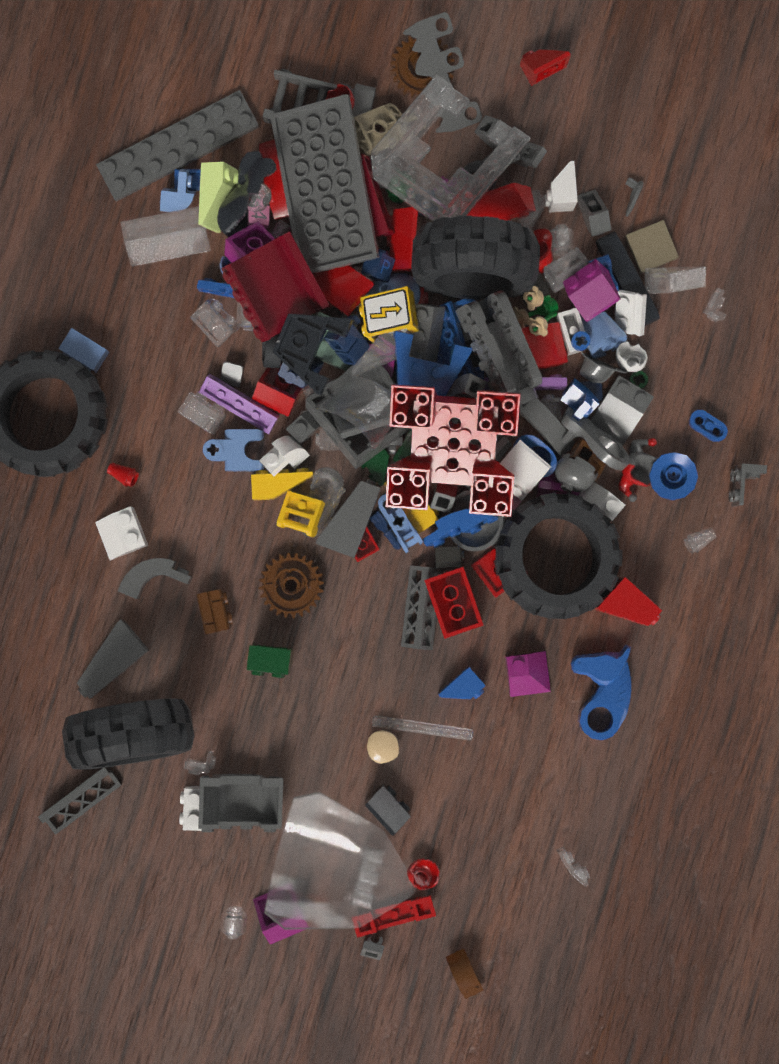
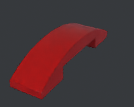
M274 139L259 144V152L262 154V158H270L276 163V171L272 175L266 176L263 181L275 220L288 217L289 214Z
M431 895L369 910L353 916L352 922L358 938L377 933L381 929L414 920L417 922L435 917L436 912Z

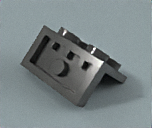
M742 463L731 469L730 481L733 482L732 490L729 491L731 507L744 504L745 479L760 478V475L767 474V465Z

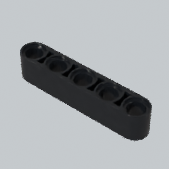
M613 231L595 240L601 256L609 255L611 259L612 274L619 290L647 295L645 327L659 320V313L616 232Z

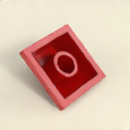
M539 49L533 52L531 50L522 56L520 66L530 85L533 86L566 68L571 54L569 51Z

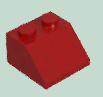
M267 367L256 385L252 400L289 417L304 388L287 383L284 378L278 375L280 368Z

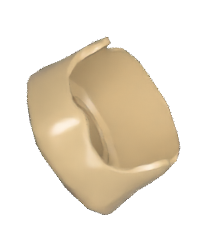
M380 730L375 731L369 736L367 750L373 761L382 764L390 762L398 756L399 745L396 737L391 732Z

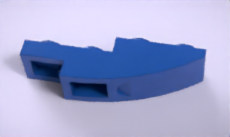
M470 509L457 511L435 521L438 530L422 540L425 546L437 548L445 543L446 538L455 537L461 532L475 534L482 530V525L486 523L491 524L498 520L499 517L496 515L470 514Z

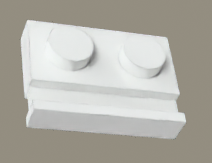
M619 290L618 294L621 300L616 302L615 322L626 334L644 335L647 295Z

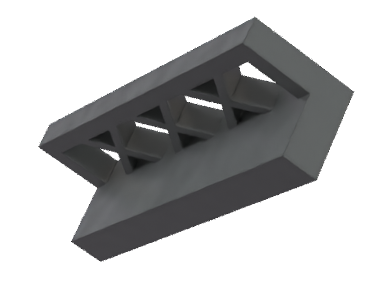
M410 565L401 647L433 650L436 613L424 580L441 575L442 569ZM417 570L422 571L421 580L419 582H417L416 580ZM417 591L419 593V600L415 603L413 598ZM415 611V613L417 614V620L413 623L411 620V616ZM411 632L415 635L414 644L408 643Z
M104 767L42 813L38 818L42 823L46 822L56 835L120 787L122 783L110 767ZM107 775L115 783L110 789L101 788L102 779ZM88 789L97 790L96 800H85V794ZM100 791H106L100 796ZM71 802L81 803L80 812L77 814L68 813L69 804ZM55 814L64 815V822L58 828L50 819Z

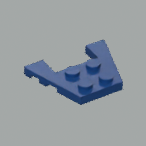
M398 331L393 333L396 348L398 385L435 387L437 396H446L471 354L472 348L453 344L449 363L445 365L409 357L414 335Z

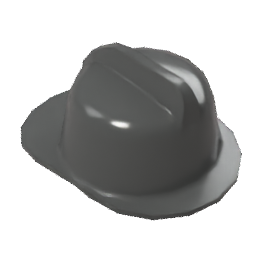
M581 352L585 358L580 369V375L591 382H605L615 371L627 373V371L602 362L597 358L594 359L591 355Z

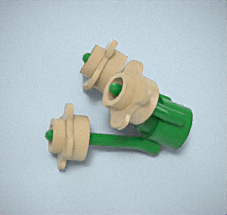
M533 286L529 292L523 294V299L528 305V310L531 312L527 313L525 309L518 310L517 307H513V311L521 328H524V325L527 324L532 334L546 336L548 334L547 322L557 316L558 303L550 295L543 296L538 287ZM539 314L541 316H544L545 318L536 317L535 319H532L529 317Z

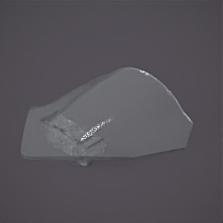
M321 792L294 797L280 841L264 911L266 915L284 930L360 928L414 895L416 888L408 879L407 869L381 828Z

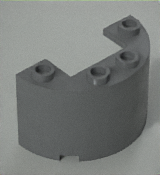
M213 774V778H209L208 775L201 776L198 829H201V832H214V829H219V826L220 829H232V826H240V829H253V826H259L261 829H264V832H276V829H282L283 778L277 776L266 778L258 774Z

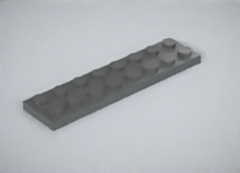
M238 90L96 164L114 200L117 202L173 173L174 169H180L259 128V125L241 91Z

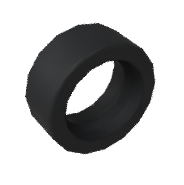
M280 333L271 337L270 340L262 342L263 367L280 368L281 360L273 353Z

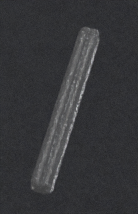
M376 715L373 716L372 720L373 727L463 740H472L473 730Z

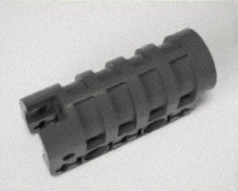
M500 290L479 302L472 301L457 309L455 312L465 333L469 334L472 340L470 344L472 351L477 352L481 361L478 363L481 371L485 370L488 377L487 385L489 390L493 389L494 392L521 393L520 405L538 398L534 388L542 384V376L506 293Z

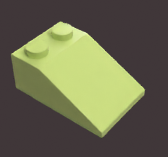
M225 162L201 163L198 224L216 233L221 232L217 223L218 210L229 193L239 185L238 170Z

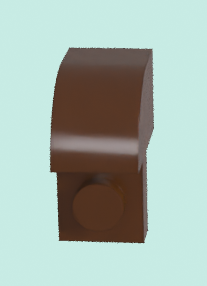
M583 439L576 441L568 453L571 454L569 458L575 460L577 456L591 464L595 468L594 474L598 473L594 481L597 482L606 464L595 457L596 454L590 449L586 441Z
M464 948L445 957L457 986L465 999L484 990Z

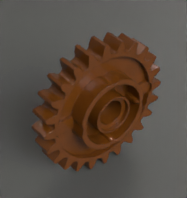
M409 36L408 43L403 40L401 41L402 48L396 46L398 54H392V59L395 61L390 62V66L394 68L391 70V75H396L393 78V83L399 82L397 89L404 88V95L410 92L411 99L418 95V99L421 100L423 96L422 91L432 81V77L416 74V63L421 52L412 51L416 39L413 40ZM442 39L437 41L440 52L448 49L447 44L441 46ZM452 52L447 56L449 65L455 64V59H450ZM455 70L447 73L449 80H453L454 76L451 73L455 72Z
M287 553L285 559L281 554L279 555V561L272 558V566L266 564L268 571H261L265 578L259 579L263 586L258 589L264 591L260 598H267L264 605L271 604L269 611L277 609V616L283 612L284 618H287L289 613L295 618L296 613L303 617L304 610L310 613V606L317 607L314 601L321 600L318 593H322L324 590L320 589L319 586L324 584V582L318 580L322 574L316 573L319 568L318 566L312 567L313 560L307 563L306 556L299 559V555L296 553L294 558H292L290 553ZM289 580H294L297 583V588L293 592L286 589V583Z

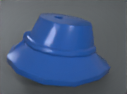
M672 452L661 455L653 463L649 478L652 489L661 498L673 501L686 497L695 489L698 474L696 465L687 455Z

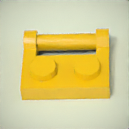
M287 491L277 519V526L281 528L288 527L304 532L307 536L315 537L325 502ZM290 513L310 519V521L306 525L290 520L288 516Z

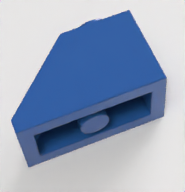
M467 667L444 687L438 695L441 698L471 699L474 697L477 699L484 693L483 688L485 684Z

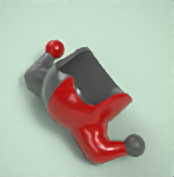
M650 438L649 440L636 439L630 444L628 455L630 457V464L622 470L623 475L619 482V490L628 496L631 502L637 500V495L631 492L630 486L635 484L648 487L651 484L649 473L657 458L644 453L642 448L647 445L655 446L657 444L655 438Z

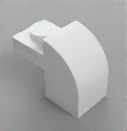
M283 436L271 443L274 447L259 461L275 476L288 463L295 469L310 455L292 436Z

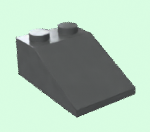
M618 376L590 421L595 427L608 433L624 445L654 396Z

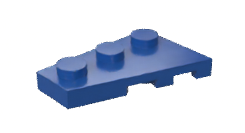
M204 278V281L198 280V291L234 298L233 289L230 284L226 282L217 283L216 280Z

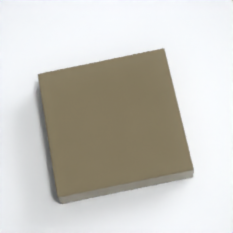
M664 220L625 236L640 274L679 258Z

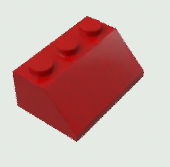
M512 183L459 201L466 216H488L511 221L512 218L516 217L518 219L529 217V213L536 211L531 187L518 183Z
M415 206L393 209V215H389L395 234L387 237L386 248H390V257L395 259L391 273H406L413 276L411 271L413 240L416 236L418 207Z
M464 567L424 580L444 639L483 626Z

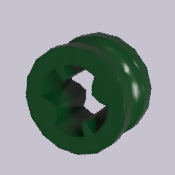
M643 371L632 373L629 377V382L634 384L636 381H633V377L636 378L640 375L642 376L641 380H644V382L640 383L637 387L644 388L648 383L646 373Z

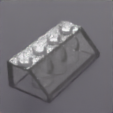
M199 206L120 222L131 266L211 251L207 228L198 224Z

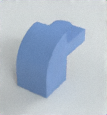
M181 169L179 171L178 189L163 188L161 190L160 211L180 212L193 202L196 191L188 190V188L192 187V176L189 175V170Z

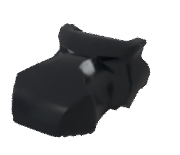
M259 151L247 152L238 170L239 185L229 193L218 210L217 223L221 232L227 237L250 226L247 225L249 203L270 206L268 197L259 191L262 190L260 188L264 184V178L276 171V163L270 158H262V154ZM262 185L263 192L266 194L265 185Z

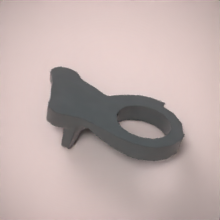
M567 404L565 405L566 411L562 416L561 423L569 431L562 439L564 444H567L576 437H583L597 457L611 468L622 471L630 464V457L620 442L608 433L595 427L588 418L582 417L579 421L572 417L573 409Z

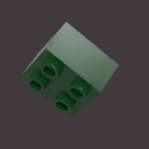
M251 644L249 645L247 670L251 671V675L263 676L267 672L272 673V677L284 678L291 671L293 649Z

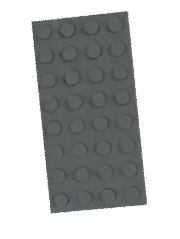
M345 94L271 114L292 236L312 274L380 258L350 96Z

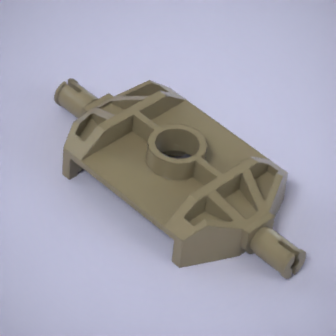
M388 103L355 116L354 122L360 155L370 156L399 143L404 144L408 139L407 124L418 120L417 113L414 111L408 115L402 114L395 105ZM375 124L381 125L384 132L378 133L375 130Z

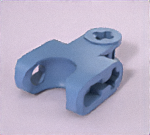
M259 429L225 430V440L212 439L203 445V454L210 461H225V471L264 470V465L259 460L249 459L245 455L247 444L262 440L264 431ZM212 445L219 449V452H215V456L208 452Z
M386 494L382 495L378 500L379 509L395 533L399 544L405 553H408V548L418 542L421 545L423 541L414 526L411 525L402 508L387 510L383 507V502L386 501ZM395 519H402V525H395ZM412 536L414 537V538H412L411 540H409L408 542H405L407 539L411 538Z

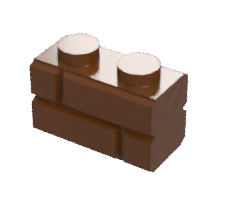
M222 589L196 594L205 635L231 629L230 625L233 624L231 612L227 613L226 605L229 604L227 592L223 593Z

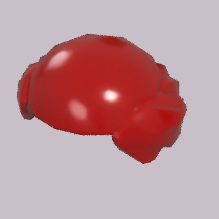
M417 859L407 869L409 881L419 890L433 888L439 882L440 871L432 860Z

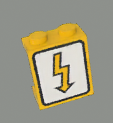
M408 286L360 297L361 305H359V312L364 322L362 333L371 342H376V335L401 329H407L410 333L419 331L414 292Z

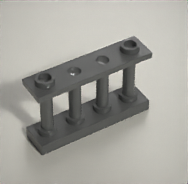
M287 69L274 70V78L279 80L273 108H270V110L264 109L263 120L266 123L272 124L270 115L282 112L281 106L287 83L299 85L294 108L303 105L307 87L319 90L316 102L325 100L326 93L329 90L336 89L337 85L295 75ZM340 83L342 85L348 86L351 92L354 93V89H352L351 86Z

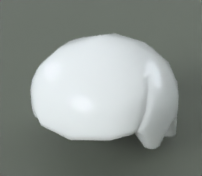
M629 341L619 344L616 350V360L622 370L637 372L645 367L648 357L646 351L639 344L632 346L629 344Z

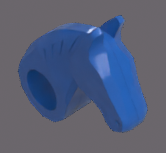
M625 645L620 652L579 654L571 659V670L574 673L587 675L598 684L593 695L579 709L578 715L581 730L592 739L605 740L612 737L626 718L631 699V676L627 663L631 647ZM596 707L606 708L611 716L609 725L601 731L592 730L587 721L589 713Z

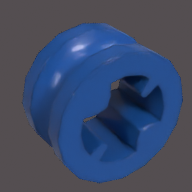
M583 331L575 333L571 339L572 347L577 351L586 350L590 345V336ZM583 336L586 345L578 346L576 344L578 341H575V338Z

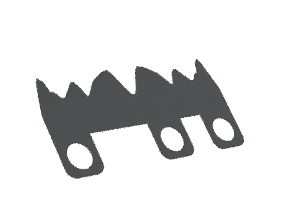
M446 12L418 21L403 32L404 35H411L416 38L412 51L421 52L416 63V74L432 77V81L425 87L422 93L429 101L439 105L433 111L434 115L443 118L441 126L435 131L437 133L456 131L478 123L482 119L476 102H470L458 107L447 73L462 68L464 60L458 47L440 52L436 38L450 34L453 31L450 17ZM439 18H444L448 22V28L443 32L438 31L435 26ZM451 52L459 56V62L455 66H451L447 62V56ZM468 107H473L477 111V116L474 120H468L465 117V110Z

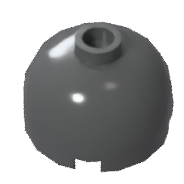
M563 454L555 468V475L557 481L561 484V488L568 493L572 491L583 492L589 489L598 476V473L594 474L595 468L580 457L576 456L574 460L569 458L571 454Z

